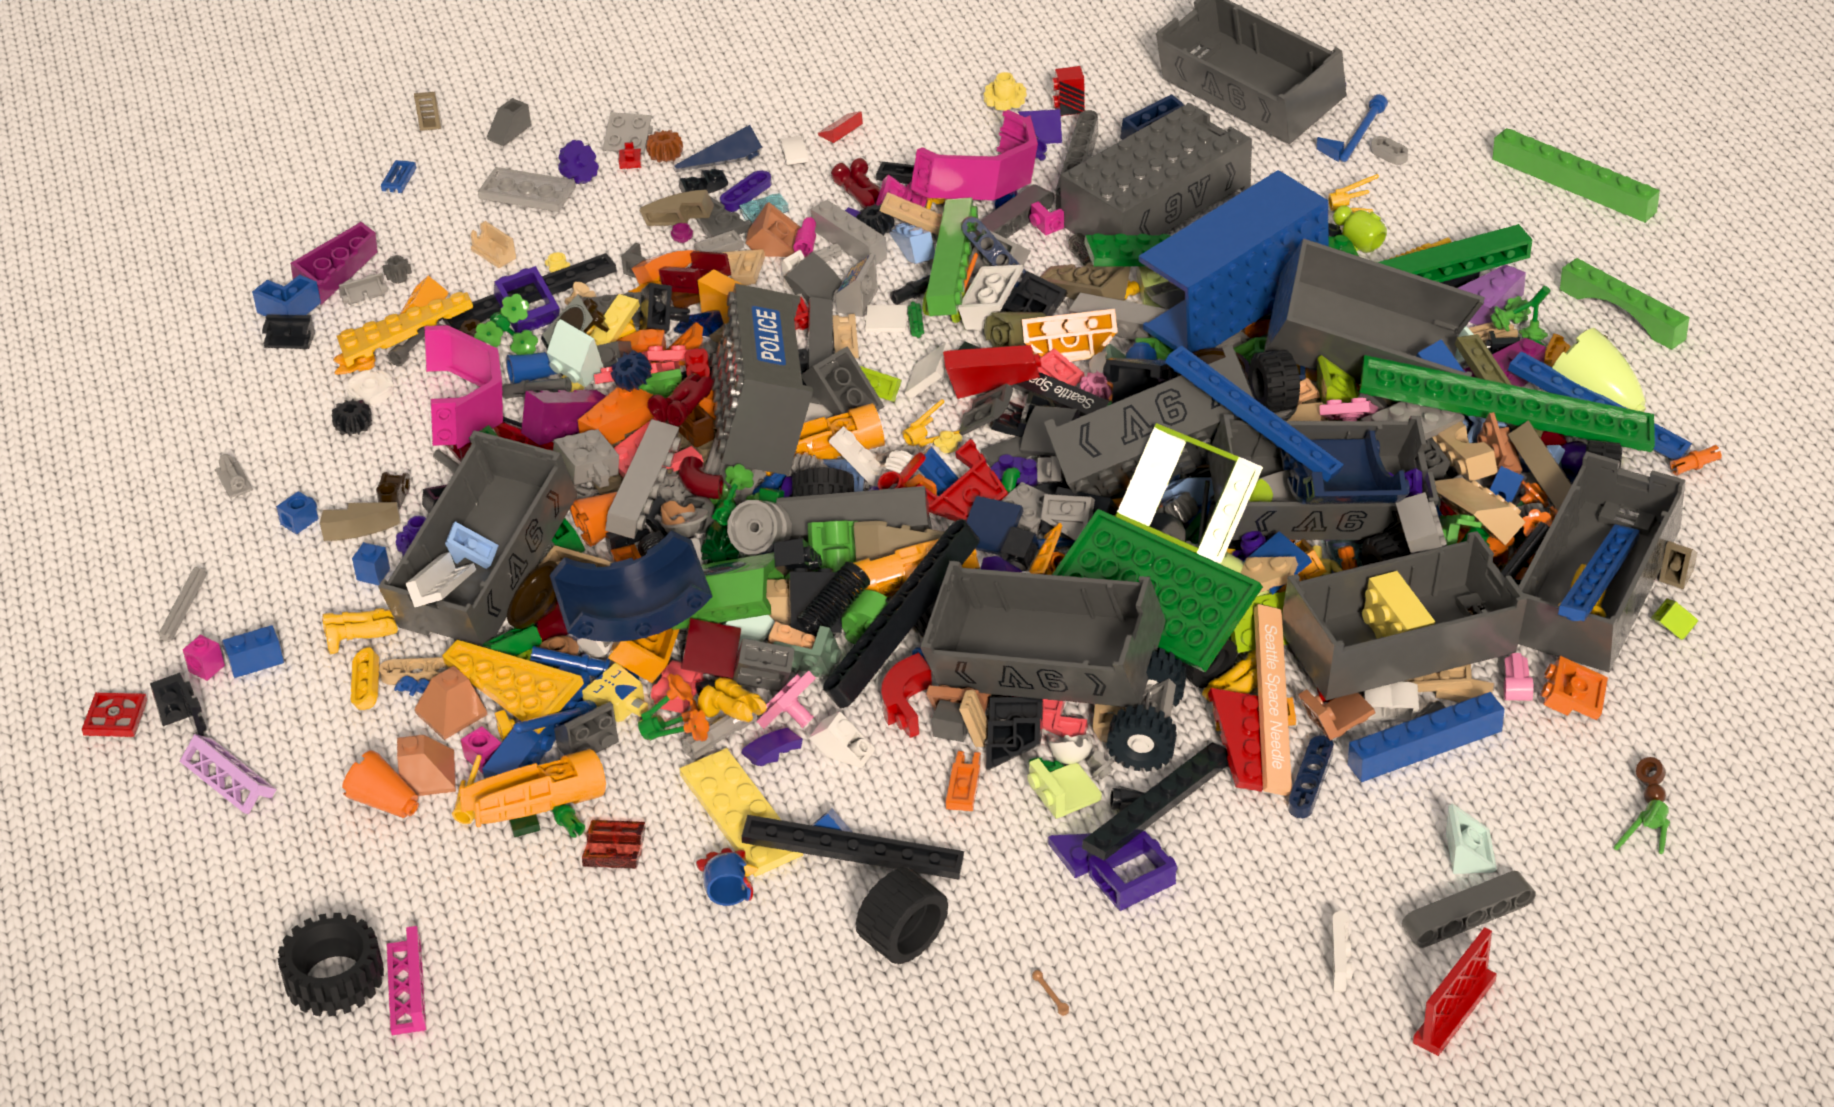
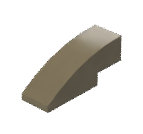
M696 190L656 200L641 207L639 211L647 226H668L688 223V220L692 218H709L714 204L707 190Z
M397 502L349 503L348 508L345 510H323L320 519L324 541H337L367 536L387 530L401 523Z

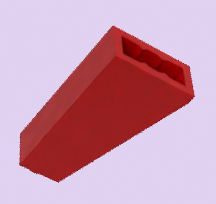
M1031 345L943 352L946 371L957 399L991 391L1005 384L1013 385L1040 377L1038 368L1042 367L1039 353L1034 354Z

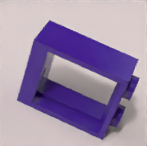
M536 266L522 269L510 276H502L494 281V295L501 308L503 307L502 300L505 297H509L507 292L531 283L535 284L546 304L528 311V316L525 320H518L516 323L510 322L516 333H521L524 330L532 331L553 323L559 316L560 308Z
M1146 831L1141 832L1105 861L1095 855L1089 857V877L1119 911L1176 884V871L1178 868L1175 860L1171 856H1167L1161 849L1159 842L1156 839H1152ZM1144 854L1156 869L1125 884L1113 868Z

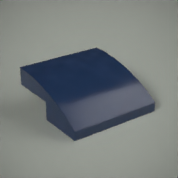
M976 496L967 519V523L980 539L976 550L1002 556L1001 550L1012 526L1017 527L1024 512L1022 505Z

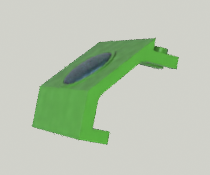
M774 553L701 565L713 597L694 615L672 627V629L688 628L690 618L720 623L770 615L771 604L766 598L767 580H786L785 576L775 568Z

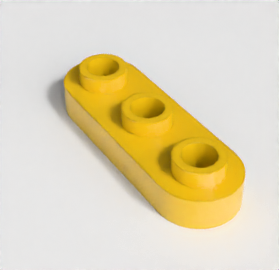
M370 647L360 650L352 661L350 700L358 710L372 708L378 697L379 655Z

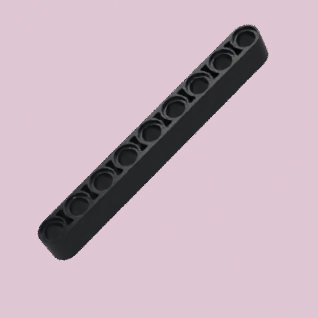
M959 519L948 527L825 681L823 690L839 708L848 707L855 701L936 599L949 562L957 561L962 566L978 546L979 537L964 519Z

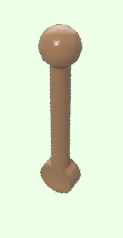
M1035 970L1032 973V978L1035 981H1039L1058 1006V1014L1062 1016L1069 1013L1068 1004L1060 1001L1043 979V973L1040 970Z

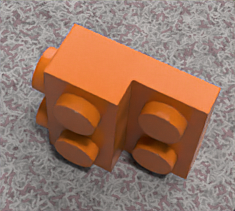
M1559 656L1554 664L1550 663L1544 673V678L1548 679V681L1544 684L1540 696L1545 698L1544 705L1567 716L1572 710H1575L1597 720L1602 714L1608 677L1562 656Z

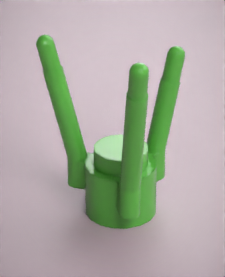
M1660 800L1650 801L1645 811L1640 812L1636 821L1618 840L1614 849L1618 850L1643 822L1645 827L1652 829L1661 828L1658 852L1663 854L1667 828L1670 824V821L1667 819L1669 813L1668 806Z

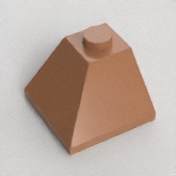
M768 202L749 228L745 243L751 250L763 249L767 257H789L795 253L793 249L796 233L801 227Z
M455 666L431 679L414 709L415 713L443 740L488 715L469 679Z
M425 735L397 738L399 776L418 796L456 792L455 752L453 749Z

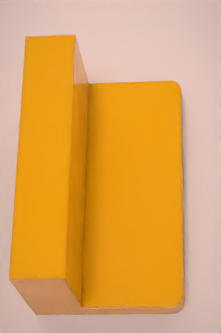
M428 275L415 286L400 314L405 313L412 307L426 306L429 302L436 299L444 300L448 295V291Z

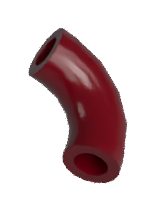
M690 456L684 458L679 467V480L684 488L696 496L721 500L724 488L723 476L705 473L704 464L697 457Z

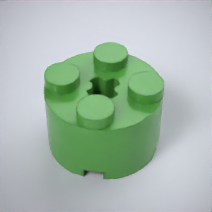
M865 590L850 605V608H847V611L841 617L842 628L846 633L845 638L850 643L856 644L888 604L885 601L886 596L876 591Z

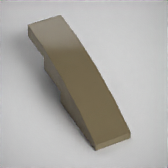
M1528 420L1509 433L1508 436L1553 505L1559 511L1572 484Z

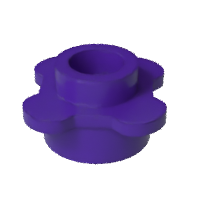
M1037 138L1036 158L1044 161L1046 159L1047 145L1044 141Z

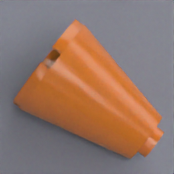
M617 492L577 499L570 508L572 518L576 527H580L583 532L581 537L589 547L598 544L606 537V533H608V531H605L607 515Z
M373 750L365 752L362 755L365 759L360 764L355 762L346 774L342 784V788L346 790V792H343V795L351 800L401 818L412 816L419 806L418 795L379 753Z

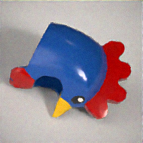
M723 848L721 853L710 852L706 855V859H699L696 862L697 868L703 872L705 891L714 903L722 906H731L743 900L751 901L753 885L747 877L757 872L758 867L746 863L745 851L738 850L732 852L730 848Z

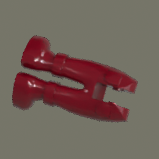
M857 158L852 162L850 169L844 163L837 164L831 171L832 180L840 187H844V190L851 194L862 208L866 209L867 206L871 207L876 204L881 188L866 176L869 168L868 163L863 158Z
M693 373L684 379L666 399L661 395L651 396L647 402L648 409L658 421L665 423L668 420L670 425L679 426L686 421L693 409L704 398L709 396L714 386V381L706 376L700 378L699 374Z

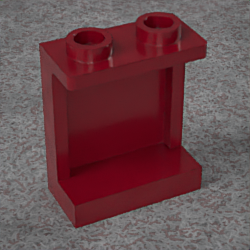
M693 251L690 253L692 261L690 267H663L659 269L662 285L672 286V292L698 294V280L713 269L726 276L732 275L727 253Z

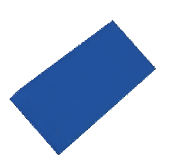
M1318 137L1317 150L1339 162L1340 155L1344 151V142Z

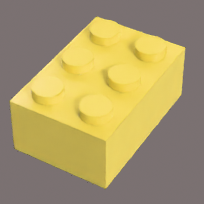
M1398 571L1369 578L1362 617L1364 622L1369 624L1374 631L1377 639L1435 625V620Z

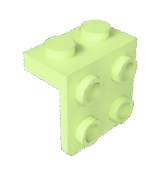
M1039 758L1029 762V774L1027 775L1029 785L1056 819L1102 799L1101 791L1078 763L1069 764L1049 772Z

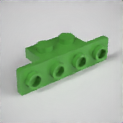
M1440 515L1439 518L1447 546L1457 544L1459 529L1481 528L1482 526L1481 522H1475L1474 516Z

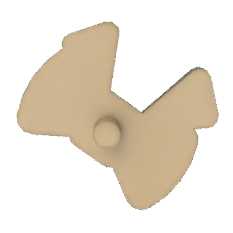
M574 282L573 292L570 297L565 298L564 302L568 305L577 294L589 298L597 296L594 291H590L586 284Z

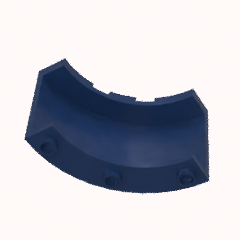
M1369 431L1365 439L1311 440L1344 464L1341 471L1328 482L1323 479L1322 472H1313L1280 448L1284 470H1289L1291 476L1287 479L1288 485L1295 499L1301 504L1398 503L1409 495L1410 485L1409 481L1405 480L1404 471H1398L1394 476H1391L1386 471L1379 455L1380 443L1379 440H1376L1375 431Z
M672 530L658 544L647 550L645 556L636 560L629 558L610 563V566L596 567L595 564L578 562L564 557L550 574L567 632L571 635L593 641H632L659 634L694 615L713 597L692 540Z

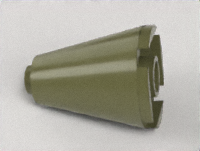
M993 312L985 320L984 332L986 341L990 340L993 347L1026 345L1024 343L1021 320L1047 316L1042 312Z

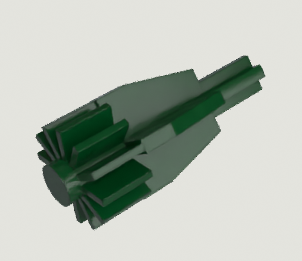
M716 520L708 528L706 539L703 541L701 548L703 553L701 559H708L707 564L738 559L740 552L730 541L727 533L728 525H721Z

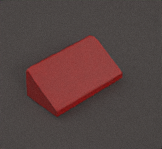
M858 111L844 115L820 131L818 136L835 143L863 124L862 112Z

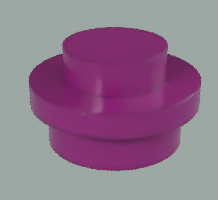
M678 223L673 226L671 238L674 241L685 243L693 237V230L689 224Z

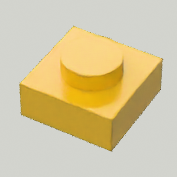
M505 710L495 712L497 729L502 742L515 724L514 719H508Z

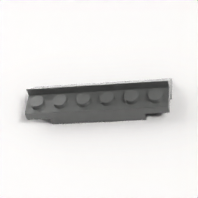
M925 486L777 498L776 504L781 505L789 514L792 523V532L789 540L803 538L808 544V523L883 521L887 522V526L902 528V525H908L910 530L924 532L926 529H932Z

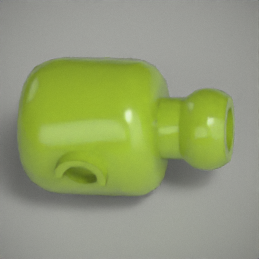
M1342 205L1333 214V221L1335 224L1343 226L1342 234L1352 241L1356 251L1360 250L1363 253L1373 252L1386 239L1387 228L1381 221L1382 218L1372 211L1358 210L1353 213L1349 206Z

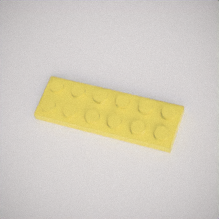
M727 748L679 768L680 776L734 850L745 851L746 863L758 867V871L753 873L754 877L803 856V853L742 843V833L747 815L776 820L781 819Z

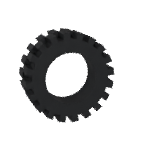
M326 913L318 915V921L313 922L311 918L304 920L305 926L303 928L296 925L291 929L293 937L288 935L282 940L284 946H279V958L277 959L287 996L290 997L291 1003L294 1006L299 1004L300 1010L305 1013L312 1008L313 1015L321 1016L323 1011H327L328 1017L336 1016V1010L343 1009L344 1014L352 1012L350 1006L354 1004L360 1008L365 1005V996L372 999L376 994L374 987H381V976H384V968L377 937L372 927L368 928L366 921L361 919L357 922L356 916L348 914L346 919L342 918L341 913H334L333 918H327ZM348 957L356 961L350 969L336 976L325 978L308 976L310 970L317 963L327 958Z

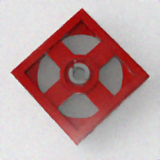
M95 692L81 729L83 736L135 737L147 703L146 694Z

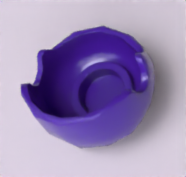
M1572 441L1561 446L1565 450L1561 459L1562 468L1570 469L1574 474H1577L1582 467L1587 444L1581 441Z

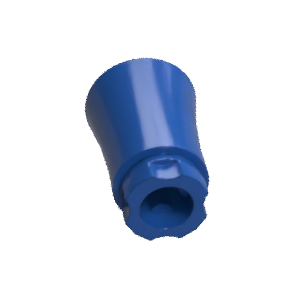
M545 352L506 356L507 373L511 384L521 383L522 380L533 381L547 378L558 373L551 369L548 355Z

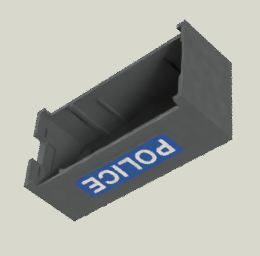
M736 283L733 292L729 291L728 293L729 322L724 324L717 352L712 353L710 367H712L711 379L714 381L712 391H715L713 403H716L714 415H717L715 427L718 428L716 440H719L717 453H721V463L734 466L741 464L745 468L789 475L813 394L812 387L802 384L794 322L797 308L801 301L798 295Z

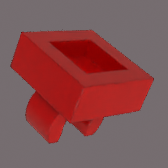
M633 142L625 143V149L619 150V168H641V148L634 149Z

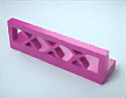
M417 926L406 927L407 941L386 944L390 1030L392 1035L426 1030L422 945ZM407 951L408 956L400 961L394 957V952ZM402 970L409 974V977L404 982L395 978ZM403 992L410 994V999L403 1004L396 1000ZM405 1013L412 1017V1022L397 1024V1020Z

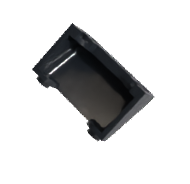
M1106 359L1103 367V375L1106 377V380L1113 382L1112 404L1179 377V373L1166 364V360Z

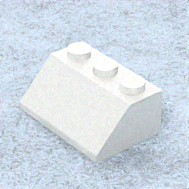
M1023 265L982 266L962 299V305L958 307L966 330H983L986 318L991 316L993 312H1000L1024 269Z

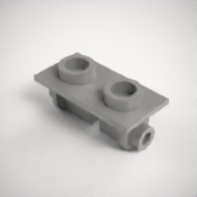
M383 273L369 274L364 278L348 280L339 285L340 298H342L344 304L348 303L349 305L364 301L363 293L365 292L369 299L382 296L385 292H388L386 284L383 283Z
M221 455L219 458L220 467L216 468L215 472L229 498L252 491L253 489L238 461L234 462L230 455Z

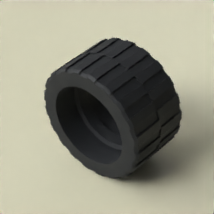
M907 867L896 869L881 878L862 901L856 918V932L894 964L909 962L921 955L939 935L948 915V899L941 891L913 869Z

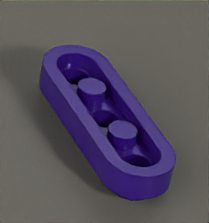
M763 170L751 173L720 196V203L725 205V209L729 212L737 211L772 185L771 174Z

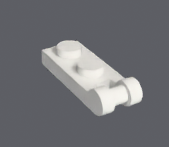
M843 426L829 440L830 444L871 486L878 487V480L882 476L884 465H881L873 457L872 453L859 443L854 434Z
M1344 911L1335 912L1332 918L1331 940L1334 991H1345L1346 980L1352 979V962H1346V957H1351V941L1348 940L1349 930L1347 928L1350 923V917Z

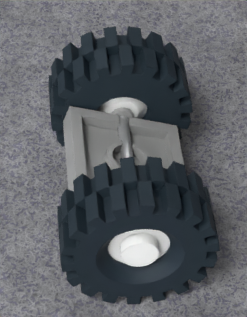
M1162 648L1159 649V652L1154 651V649L1152 651L1146 671L1148 682L1141 705H1138L1137 708H1133L1132 705L1127 706L1126 712L1120 709L1117 715L1114 714L1110 722L1106 744L1107 749H1109V755L1111 757L1115 756L1114 761L1118 764L1124 762L1123 767L1127 769L1130 766L1135 767L1134 771H1140V768H1145V771L1149 772L1152 771V767H1155L1156 770L1161 769L1162 763L1166 766L1174 754L1177 732L1176 725L1172 724L1171 711L1172 705L1176 707L1183 698L1187 674L1186 667L1182 666V661L1180 659L1175 660V655L1172 652L1168 655L1165 654V649Z

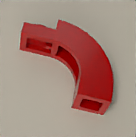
M920 653L909 656L895 664L884 677L881 688L885 721L888 726L896 723L900 730L904 729L909 738L919 735V720L917 713L908 703V699L928 689L929 685L932 686L931 669Z

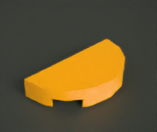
M1553 334L1545 351L1544 364L1553 367L1560 355L1569 350L1571 346L1564 341L1563 336Z

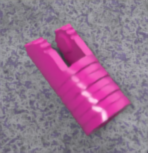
M812 217L804 219L802 228L798 229L794 241V252L801 250L804 257L813 252L816 240V222Z

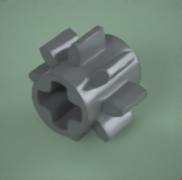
M399 255L391 256L387 260L388 265L382 266L387 280H391L393 283L405 282L408 279L407 274L412 273L411 264H408V259H404Z

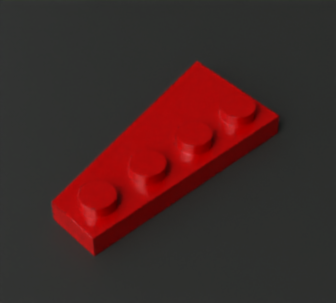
M1210 688L1208 697L1210 702H1213L1215 708L1213 714L1221 728L1222 734L1220 737L1222 744L1226 745L1227 760L1235 787L1262 792L1263 776L1258 696Z

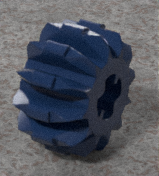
M632 350L629 354L624 352L621 358L616 357L617 363L611 365L613 371L610 374L619 388L631 392L634 388L639 390L642 384L647 385L646 379L652 377L650 371L653 368L644 354Z

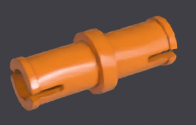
M1717 445L1701 451L1694 450L1685 457L1672 460L1670 468L1671 470L1677 468V470L1673 471V474L1678 476L1681 473L1692 469L1699 470L1705 464L1718 461L1722 458L1721 451L1715 452V450L1719 449Z

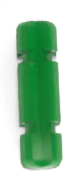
M914 301L908 306L911 335L918 339L925 332L921 304Z

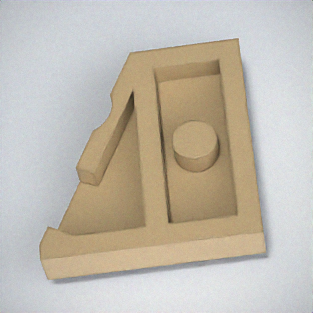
M1295 557L1246 558L1241 574L1260 582L1263 586L1260 592H1263L1274 586L1287 584L1288 576L1294 575L1298 563Z

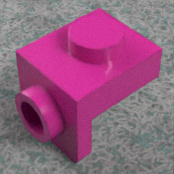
M1038 201L1031 204L1030 221L1034 227H1037L1046 236L1064 228V211L1058 209L1049 212Z

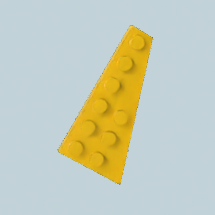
M457 292L452 294L450 298L444 300L436 299L429 302L426 306L412 307L405 313L399 315L391 314L386 316L384 320L378 322L370 321L357 329H346L339 335H336L347 367L355 364L354 359L360 356L368 358L373 355L377 348L386 349L418 334L417 329L423 326H435L438 319L442 317L450 319L473 308V304L468 292Z
M456 640L442 655L443 661L450 668L455 666L469 679L472 685L522 722L558 713L584 684L580 675L460 640ZM545 727L533 731L540 734Z

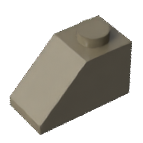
M1668 541L1659 581L1684 589L1694 571L1698 552Z

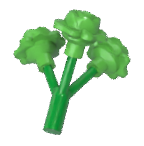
M1543 286L1529 302L1522 300L1520 296L1514 299L1509 298L1507 300L1508 305L1504 306V310L1497 306L1494 307L1495 312L1491 315V321L1498 330L1505 328L1508 332L1510 320H1513L1515 324L1527 321V315L1531 313L1529 307L1532 306L1534 309L1530 325L1519 330V334L1523 338H1533L1541 342L1542 339L1548 337V333L1539 327V320H1537L1539 304L1551 292L1547 286Z

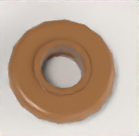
M567 636L548 638L539 646L540 648L576 656L579 650L577 642Z

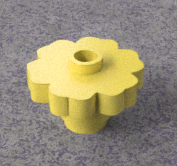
M999 73L994 82L985 86L984 102L987 106H995L996 110L1006 111L1010 110L1011 107L1019 108L1025 103V98L1027 97L1026 88L1022 83H1016L1011 73Z

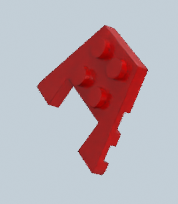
M969 439L955 452L956 458L968 466L970 470L939 497L925 488L929 502L928 511L930 513L952 521L964 519L967 522L976 496L1001 501L1008 495L1007 490L995 472L990 469L983 454L979 453L972 439Z

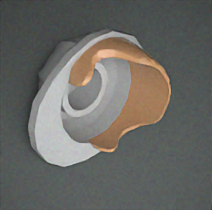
M668 501L661 506L660 524L667 533L672 530L684 537L690 538L698 531L700 522L706 519L709 513L706 509L695 508L693 504L683 507L676 501Z

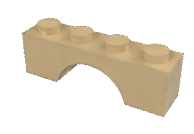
M1461 421L1432 437L1449 459L1450 466H1453L1459 475H1463L1469 482L1498 473L1494 450L1485 442L1469 443L1466 425Z

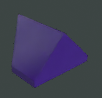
M1060 109L1018 112L1023 117L1031 115L1035 134L1045 144L1062 143Z

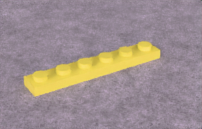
M621 294L617 295L604 314L606 318L605 323L609 327L608 332L606 333L596 327L590 335L594 338L596 346L617 341L640 307L638 299ZM571 382L572 389L570 392L583 390L585 387L579 383Z

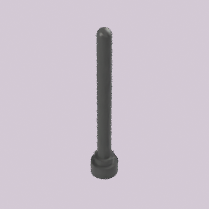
M443 318L438 319V321L436 322V325H437ZM424 326L417 331L418 334L410 337L403 345L395 346L389 351L388 359L393 365L402 366L408 360L409 351L425 337Z

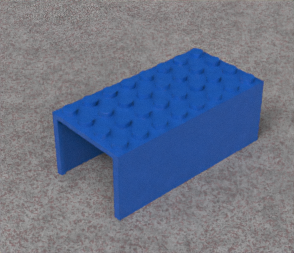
M1277 170L1141 254L1139 262L1185 291V300L1152 321L1145 322L1143 330L1173 350L1182 345L1192 353L1200 349L1216 347L1272 311L1280 273L1301 241L1306 239L1329 247L1328 200Z

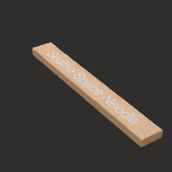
M1257 604L1254 608L1263 791L1289 796L1292 791L1282 610Z

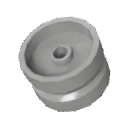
M747 500L742 502L731 512L728 519L727 533L731 543L738 551L748 555L774 553V543L788 541L791 537L792 523L789 514L781 505L771 501Z

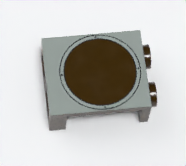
M577 294L542 334L547 344H550L556 324L560 319L585 334L593 325L607 333L609 327L605 323V316L597 310V303L589 297L585 299Z

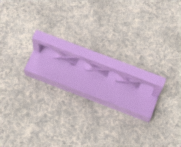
M194 734L179 761L246 814L250 813L259 796L272 799L277 790L212 738ZM196 750H199L200 762L194 764L191 762V759ZM215 763L216 775L210 777L208 765ZM231 776L232 788L225 789L224 778ZM247 788L250 794L245 803L241 802L240 790Z

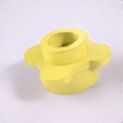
M560 252L550 254L548 259L545 260V265L549 266L551 273L570 266V263L566 261L565 254Z
M951 431L940 432V437L934 440V445L939 447L941 452L952 453L957 450L958 442L962 441V436Z

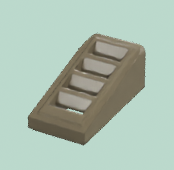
M414 93L420 131L441 129L442 121L436 93ZM430 98L432 99V100L420 101V99H430ZM432 104L433 106H423V107H422L421 105Z

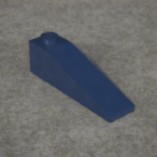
M748 125L675 164L673 169L675 172L739 162L745 159L751 161L760 156L759 152L763 147L751 125Z

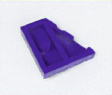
M1091 833L1049 836L1048 845L1074 878L1089 873V857L1093 856V854L1082 849L1083 839Z

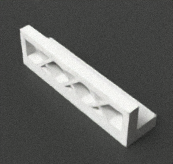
M450 552L439 555L406 583L414 607L444 599L476 571L474 563L456 568Z

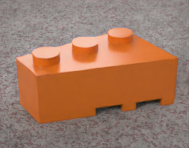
M617 387L578 419L579 433L598 429L610 445L625 439V434L634 430L637 431L654 418L647 405L649 398L653 394L642 389L637 390L634 388L629 392Z

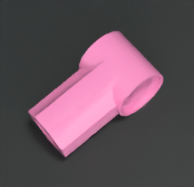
M1512 653L1504 659V700L1532 701L1533 678L1529 677L1528 660L1521 653Z

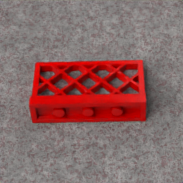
M1483 928L1426 1002L1425 1020L1413 1036V1044L1439 1056L1496 982L1497 973L1488 969L1492 930Z

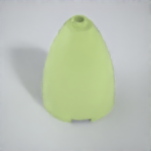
M1590 328L1576 338L1578 343L1571 346L1566 353L1563 352L1552 367L1575 383L1604 395L1628 409L1641 412L1646 410L1644 406L1646 401L1642 388L1631 366L1619 350L1596 328Z

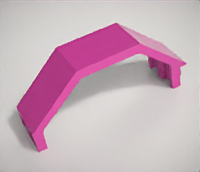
M1010 110L1003 111L1004 122L1003 126L1000 127L1001 132H999V136H1001L1000 146L996 150L1002 154L998 156L940 155L923 147L917 149L911 190L927 198L996 200L1030 184L1038 146L1031 115L1023 117Z
M448 325L424 326L426 372H452L479 386L478 389L464 397L431 399L433 446L457 445V449L471 442L469 437L474 430L480 431L488 425L493 429L503 423L502 377L498 349Z

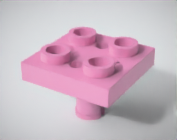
M1353 398L1351 403H1342V400H1328L1327 405H1320V415L1328 420L1357 421L1358 418H1364L1378 412V407L1372 404L1371 401H1366V398Z
M808 671L802 677L797 674L766 704V712L756 722L764 729L783 711L784 713L787 712L801 728L807 725L814 716L798 701L799 698L797 696L816 679L812 673Z

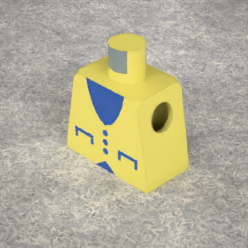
M614 663L582 690L583 700H591L597 707L611 702L616 722H622L631 713L641 717V714L648 710V703L644 701L641 682L617 663Z

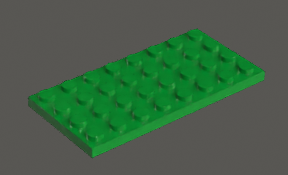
M1100 509L1096 510L1052 574L1139 582V576L1150 577L1166 620L1157 650L1160 648L1165 649V654L1167 655L1172 652L1176 659H1180L1182 662L1205 673L1263 588L1260 582Z

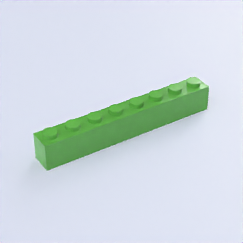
M1506 128L1494 138L1492 160L1644 223L1657 213L1660 190L1648 184L1633 180L1628 176L1616 173L1611 169L1579 158L1512 129Z
M972 198L946 199L926 294L929 316L956 315L959 305H962L961 292L965 291L964 280H967L966 268L969 267L972 242L961 231V223L969 216L978 219V208L973 205ZM968 222L966 224L968 226L967 232L976 231V222Z

